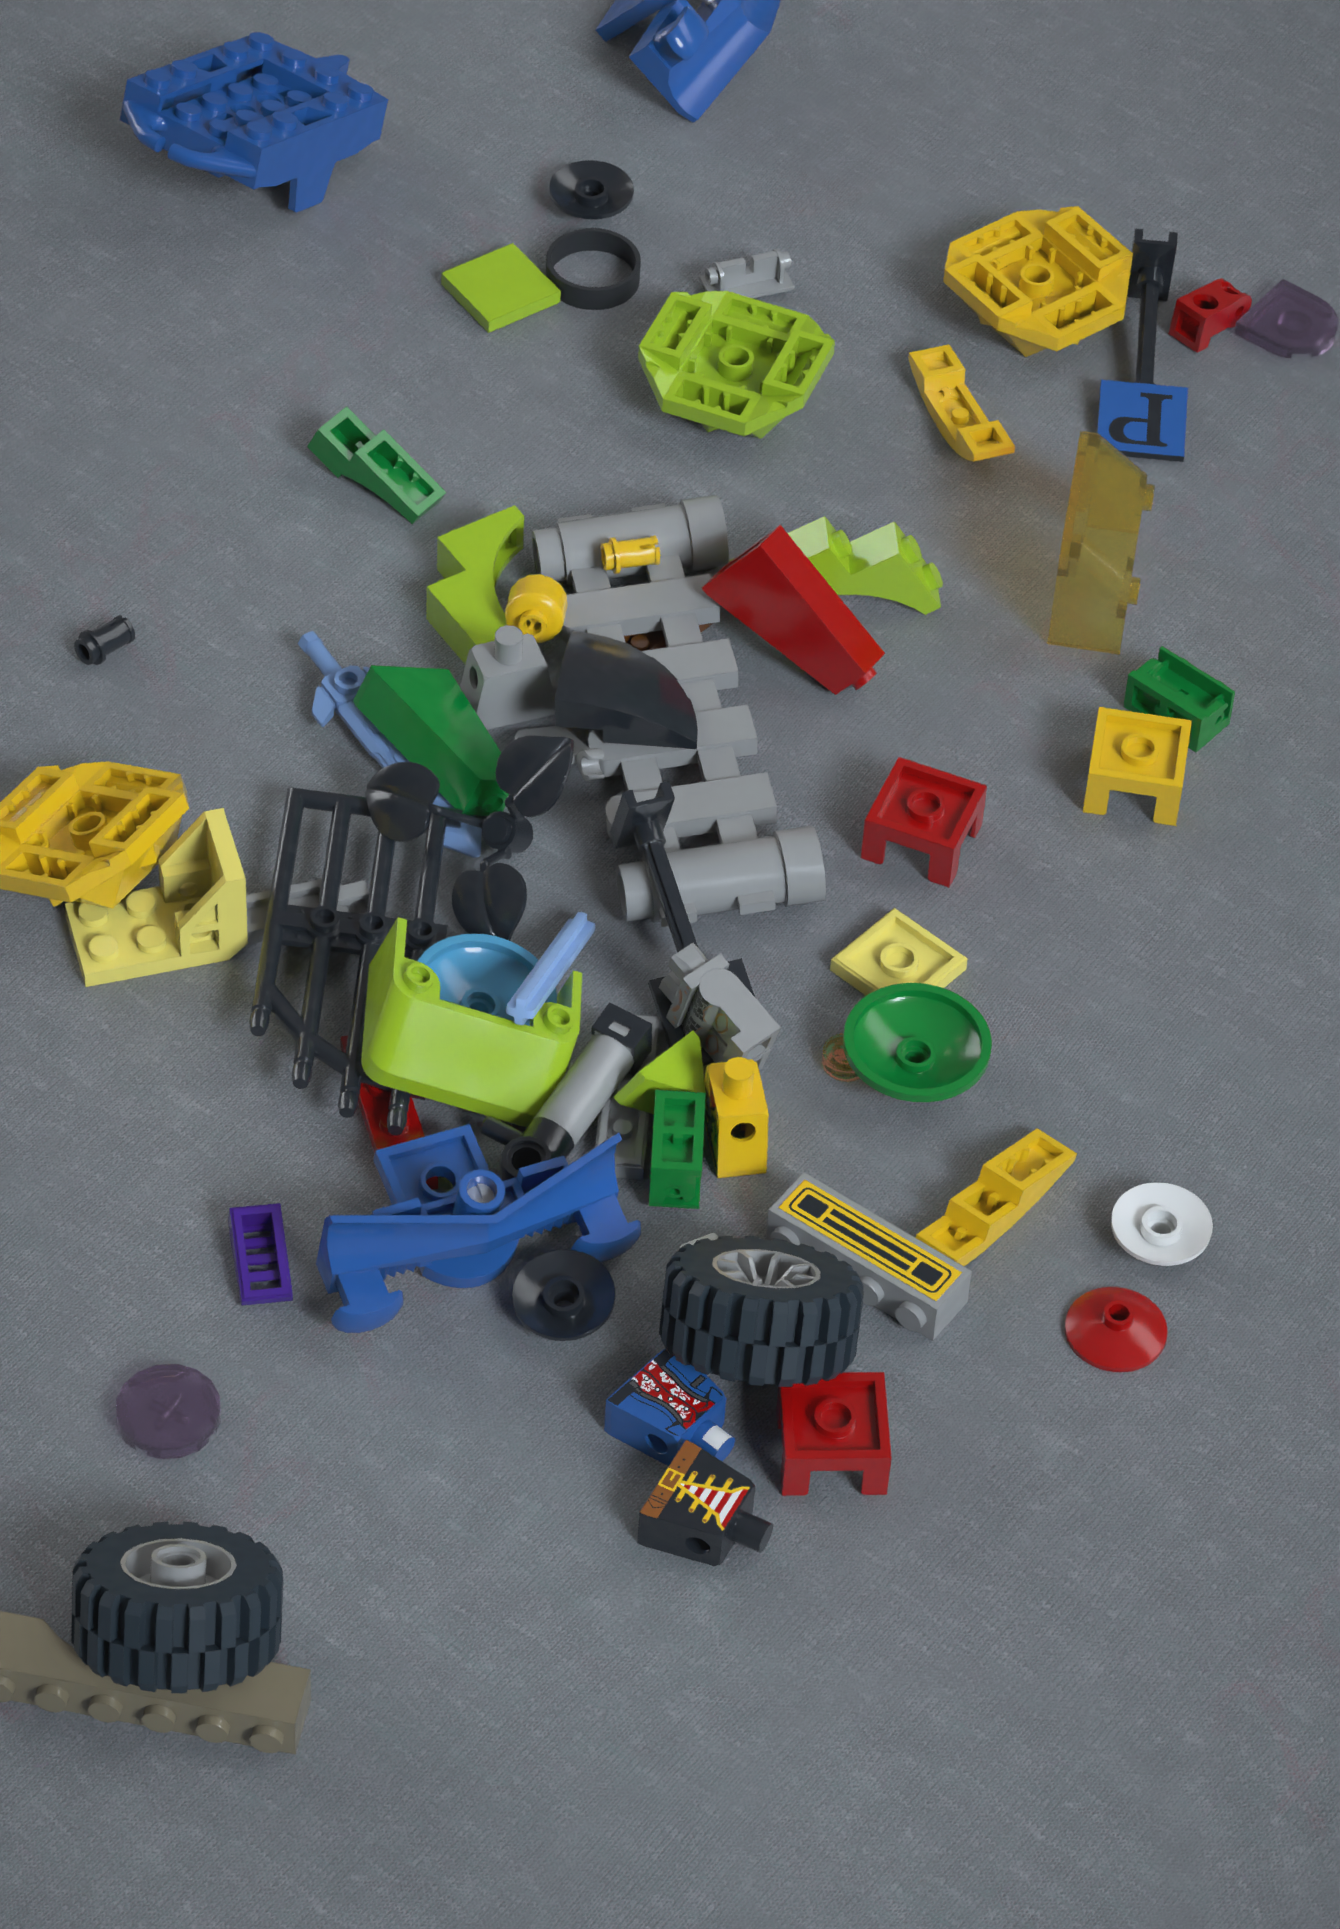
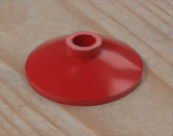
M1102 1287L1086 1292L1073 1302L1065 1320V1336L1074 1353L1089 1365L1110 1372H1131L1150 1365L1162 1353L1168 1334L1165 1317L1158 1306L1139 1292L1121 1287Z

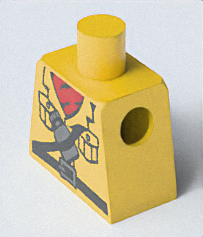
M734 1057L727 1062L711 1063L706 1066L704 1079L706 1090L704 1122L717 1178L767 1173L769 1115L757 1062L743 1057ZM740 1123V1131L745 1130V1137L743 1139H738L731 1135L732 1129Z

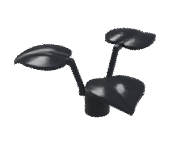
M529 735L517 738L509 743L500 754L496 766L497 784L501 790L509 794L504 802L509 813L497 811L490 814L485 820L432 804L440 789L439 779L430 769L418 763L399 762L386 766L379 770L367 784L365 796L372 821L378 831L385 837L399 842H408L418 838L427 829L430 818L429 813L481 828L485 843L489 847L498 850L480 862V871H465L455 881L452 891V907L458 922L468 934H486L511 941L512 935L526 907V882L514 867L496 862L503 858L510 859L512 853L524 852L531 845L534 834L533 827L524 817L533 818L543 815L559 799L570 773L574 741L567 737Z

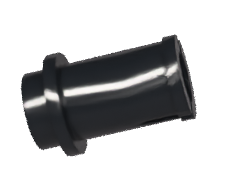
M118 615L94 631L85 630L81 632L78 640L74 643V648L77 656L83 663L99 665L106 660V655L125 644L133 642L135 631L126 617L122 618V615Z

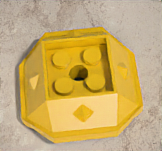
M1079 206L1062 207L1059 212L1040 209L1016 211L950 242L944 268L943 283L978 315L980 324L991 326L1024 357H1028L1047 348L1059 351L1071 344L1078 345L1080 340L1123 320L1133 253Z
M109 761L81 763L63 770L58 765L37 767L0 802V889L48 898L53 907L63 901L69 903L75 901L113 909L159 864L158 860L177 841L182 815L189 809L187 790L181 774Z

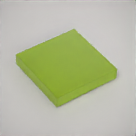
M514 243L441 273V285L488 333L558 304L561 299V291Z

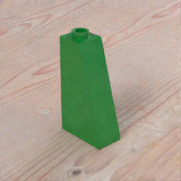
M371 665L353 700L356 707L409 762L426 766L437 776L440 783L439 793L455 809H462L463 814L471 816H489L494 812L503 811L506 807L505 799L509 794L501 790L496 781V766L501 751L449 669Z

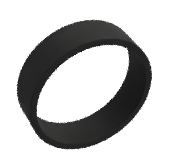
M584 228L570 231L557 238L550 245L546 256V277L561 291L560 301L565 304L586 310L613 308L628 301L638 290L640 284V253L629 239L610 230ZM601 251L621 258L633 271L626 279L614 285L585 287L562 278L555 271L554 266L562 258L576 252Z

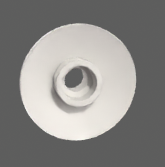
M1146 1183L1131 1188L1117 1200L1111 1216V1228L1118 1244L1136 1259L1160 1266L1179 1265L1198 1257L1208 1246L1213 1230L1211 1214L1203 1201L1189 1190L1169 1183Z

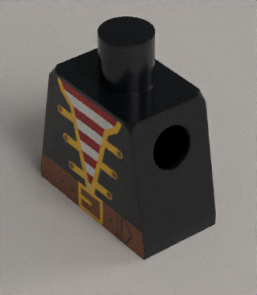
M685 1440L639 1512L637 1543L648 1548L711 1566H717L723 1563L735 1542L761 1553L771 1537L773 1523L752 1514L755 1497V1485L752 1480L696 1444Z

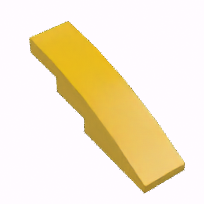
M1036 1128L983 1164L978 1180L949 1200L945 1215L917 1233L915 1238L965 1267L1007 1232L1053 1186L1075 1161L1077 1153Z

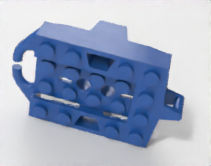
M253 32L246 37L225 42L221 46L182 60H175L171 64L148 70L146 73L127 79L120 121L131 126L134 135L142 144L157 153L162 151V149L168 151L167 156L170 160L186 167L204 170L218 178L226 175L253 190L259 187L278 186L290 181L288 209L297 213L323 201L334 165L337 161L357 154L374 141L380 139L388 99L375 92L371 86L360 83L347 75L350 62L347 56L332 55L314 58L302 51L275 41L268 34Z

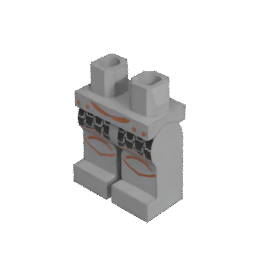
M691 943L671 957L668 966L672 972L668 973L660 983L659 988L672 1003L666 1018L675 1028L682 1024L685 1036L694 1031L700 1037L701 1047L705 1049L715 1063L727 1062L734 1057H743L756 1061L759 1071L762 1070L771 1051L770 1048L773 1047L781 1027L740 979L731 971H728L730 964L721 953L708 960L694 943Z

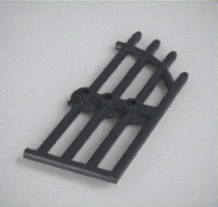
M289 787L287 789L255 983L252 1013L249 1020L250 1031L254 1036H263L269 1026L270 1013L272 1012L296 1041L291 1076L293 1086L298 1089H304L308 1086L312 1077L314 1057L342 1074L338 1100L339 1113L342 1117L350 1118L354 1116L358 1108L361 1083L390 1092L389 1112L386 1121L387 1128L391 1135L398 1136L403 1133L407 1124L410 1098L425 1100V1098L374 1082L365 1073L361 1063L369 964L396 921V918L385 917L396 841L385 837L378 831L366 913L358 914L337 911L351 814L371 817L366 797ZM304 808L332 812L319 901L316 908L288 905ZM446 808L463 813L462 809ZM429 813V824L426 830L415 917L413 921L407 920L404 957L418 961L429 947L446 939L448 925L434 923L446 827L461 828V822ZM282 945L311 948L301 1016L275 985ZM332 951L360 955L345 1053L318 1035L329 958Z

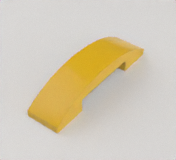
M949 344L909 352L908 360L926 408L944 439L957 454L968 461L974 462L1015 453V445L999 420L989 422L965 385V368Z

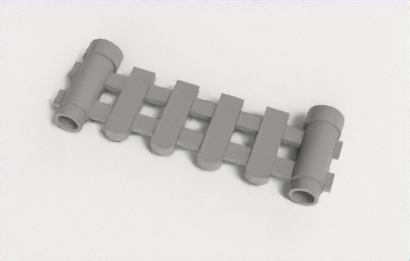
M718 495L682 499L679 505L665 507V503L634 507L631 508V512L597 517L586 514L559 518L556 527L533 530L532 548L536 573L551 577L557 582L564 581L566 586L573 585L575 594L567 595V611L558 636L568 643L572 632L575 631L605 636L625 643L624 636L662 631L667 648L642 652L664 665L678 679L679 684L692 702L698 728L697 749L603 743V730L593 729L588 738V747L590 749L602 748L604 750V758L599 759L600 769L604 773V777L622 775L626 791L633 790L637 802L655 798L660 783H663L659 769L699 764L703 782L671 787L675 800L663 831L666 839L664 848L690 923L697 922V916L738 909L739 914L744 915L775 910L776 903H783L785 907L824 901L826 895L824 863L818 835L813 825L777 830L770 837L758 838L755 826L777 823L776 801L768 773L741 776L736 757L757 754L758 738L748 704L722 708L717 690L739 687V671L729 638L703 642L699 625L720 622V605L702 590V587L712 576L711 574L685 577L683 568H689L693 572L720 568L729 563L727 528ZM653 535L657 536L658 545H655V547L660 548L659 565L652 564L622 568L619 574H614L612 570H604L600 552L601 543H608L611 537H615L617 541L646 538ZM647 574L649 583L611 588L609 579ZM622 794L611 797L607 801L605 808L606 830L611 840L610 830ZM712 832L718 833L720 841L718 845L680 850L677 838ZM642 852V861L617 865L618 893L625 921L651 918L653 923L660 922L661 927H667L668 923L644 852Z

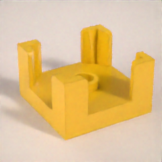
M1099 707L1083 812L1098 815L1106 814L1110 790L1157 797L1153 821L1158 824L1176 826L1192 720Z

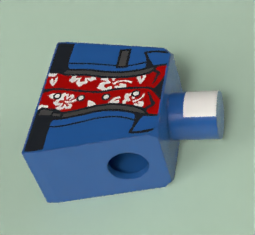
M666 1348L606 1399L604 1431L667 1466L671 1464L685 1440L696 1444L721 1461L729 1455L735 1444V1438L722 1429L726 1408V1397L723 1391L706 1374L696 1371L694 1366H685L677 1361L675 1356L670 1355Z

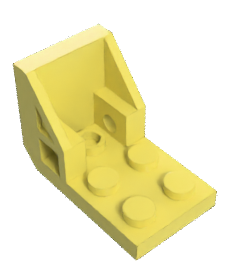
M224 808L204 811L158 860L160 886L130 891L113 909L81 902L65 903V917L85 987L227 961L248 944L246 878Z

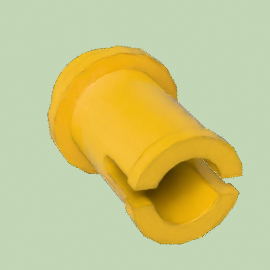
M653 535L646 538L617 541L615 537H611L608 543H601L600 552L604 570H612L614 574H619L622 568L652 564L659 565L660 548L655 547V545H658L657 536Z

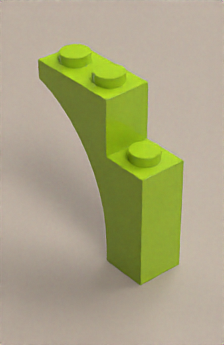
M515 505L437 537V570L444 579L427 586L426 619L465 665L468 652L474 645L495 641L497 629L507 626L505 612L499 603L495 587L504 568L524 548V515Z
M825 516L788 533L837 595H864L885 598L910 606L925 615L941 608L938 589L943 586V582L937 567L933 562L928 564L925 562L915 538L912 535L905 536L895 521L852 541H849L843 530L836 531Z

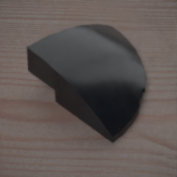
M572 632L562 661L555 696L556 726L603 730V743L697 749L698 728L692 702L679 684L678 679L664 665L627 643L596 634Z

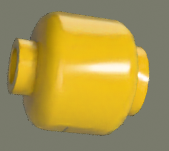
M541 574L528 575L519 579L511 587L505 609L506 625L519 628L523 634L533 635L537 643H544L553 639L562 629L568 606L567 595L561 584L553 578Z

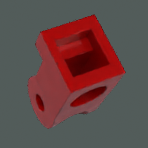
M1223 278L1216 279L1176 300L1168 334L1198 353L1209 346L1211 337L1227 329V327H1236L1244 320L1252 304L1251 296L1240 292Z

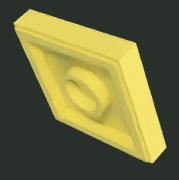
M893 908L831 959L830 971L867 996L880 988L900 983H923L945 988L966 970L968 958L896 908Z

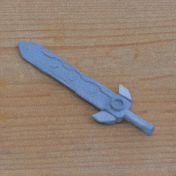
M314 631L303 634L298 645L325 676L321 681V687L318 686L316 688L312 707V716L318 724L324 727L334 716L335 712L368 754L379 763L382 769L394 763L409 762L353 702L369 668L363 667V670H361L359 666L350 665L342 669ZM438 792L432 804L440 807L454 808ZM462 822L461 828L446 827L444 847L477 858L481 855L482 829Z

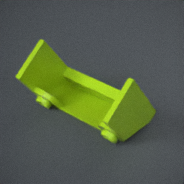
M398 917L369 964L361 1057L363 1070L369 1078L380 1085L528 1127L565 1076L580 1032L582 973L572 971L557 995V1003H544L536 1016L530 1019V1026L525 1024L517 1025L512 1020L441 1000L440 981L436 973L427 965L404 957L407 920Z

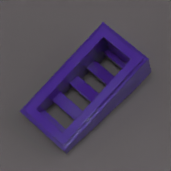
M281 1204L229 1208L228 1226L241 1306L293 1301ZM270 1231L271 1237L244 1239V1233ZM273 1247V1253L246 1255L247 1249ZM276 1265V1270L248 1271V1266ZM278 1280L279 1288L251 1290L250 1286L251 1282Z

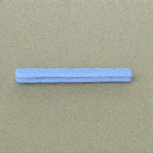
M578 912L573 919L567 920L508 1002L506 1014L514 1017L515 1024L524 1025L528 1019H533L594 933L595 923L587 921L586 913Z

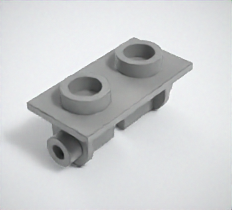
M779 249L752 255L750 266H746L743 257L723 262H713L710 268L705 269V275L699 276L705 291H729L750 298L795 290V286L785 270L791 268L790 255L787 251L781 252Z

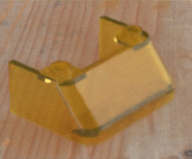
M1080 431L1062 536L1047 644L1120 655L1127 604L1137 605L1141 578L1132 577L1142 510L1151 512L1155 485L1146 484L1148 474L1099 433Z

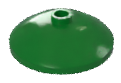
M900 983L875 990L854 1006L845 1023L843 1048L846 1059L855 1074L876 1091L903 1101L936 1102L962 1094L981 1079L990 1061L992 1038L984 1017L969 1001L960 995L930 984Z

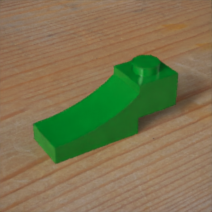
M347 406L321 426L307 446L337 478L344 475L364 485L388 502L412 525L437 505L447 493L384 429L375 435Z

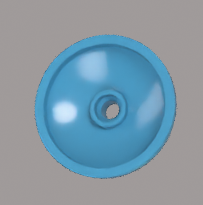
M461 934L448 937L429 947L418 959V962L430 967L438 976L441 1000L514 1021V1017L506 1014V1006L539 961L523 947L509 940L486 934ZM556 987L545 1003H557ZM530 1019L526 1021L525 1025L530 1026Z

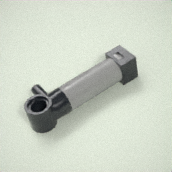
M609 1002L591 1027V1040L524 1132L492 1116H488L483 1120L480 1127L481 1134L505 1146L501 1154L502 1181L516 1178L519 1168L560 1156H565V1158L569 1156L627 1073L634 1076L651 1053L652 1023Z

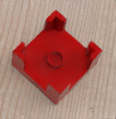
M898 757L864 820L861 859L876 864H883L886 841H890L929 854L928 880L950 888L958 871L960 849L967 833L970 837L975 838L982 826L987 785Z
M843 1372L829 1381L820 1379L817 1384L805 1386L802 1383L793 1384L792 1387H778L776 1418L777 1429L782 1431L783 1452L780 1474L782 1496L807 1495L811 1471H863L861 1493L863 1495H887L892 1456L884 1372Z

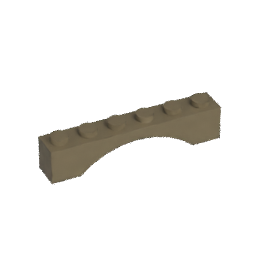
M0 1611V1702L11 1700L37 1705L49 1712L69 1711L90 1715L102 1722H127L142 1725L160 1733L174 1731L199 1736L203 1740L212 1743L227 1741L253 1746L255 1749L265 1753L285 1752L296 1755L311 1702V1669L270 1662L256 1676L251 1677L247 1675L242 1683L231 1687L224 1684L218 1686L217 1690L202 1692L200 1689L187 1690V1693H171V1690L157 1689L156 1692L140 1690L139 1686L129 1684L125 1687L113 1683L110 1676L100 1677L92 1672L88 1665L85 1666L74 1648L61 1639L43 1619Z

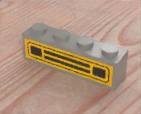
M805 1172L768 1210L767 1240L776 1238L788 1240V1243L796 1245L802 1243L814 1247L816 1251L829 1252L835 1255L838 1261H846L857 1272L864 1286L863 1303L877 1307L897 1319L902 1326L910 1331H917L934 1341L968 1302L971 1270Z

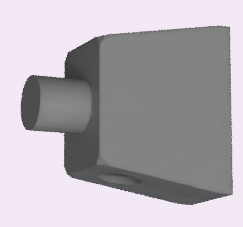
M502 626L495 632V641L474 645L469 650L460 688L487 730L555 714V700L548 667L533 635L523 634L515 626Z

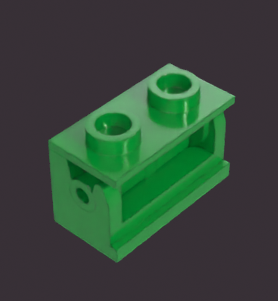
M1161 646L1158 659L1151 658L1136 671L1133 670L1128 674L1123 707L1131 712L1192 720L1188 748L1198 752L1230 724L1235 691L1227 687L1223 682L1216 680L1195 667L1186 659Z
M655 1090L649 1206L699 1209L706 1093Z

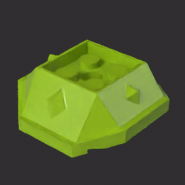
M706 291L690 295L688 292H671L639 344L638 360L662 412L701 423L708 433L721 429L744 437L749 435L762 439L786 416L803 409L834 355L835 340L828 333L824 334L820 326L807 314L733 292Z

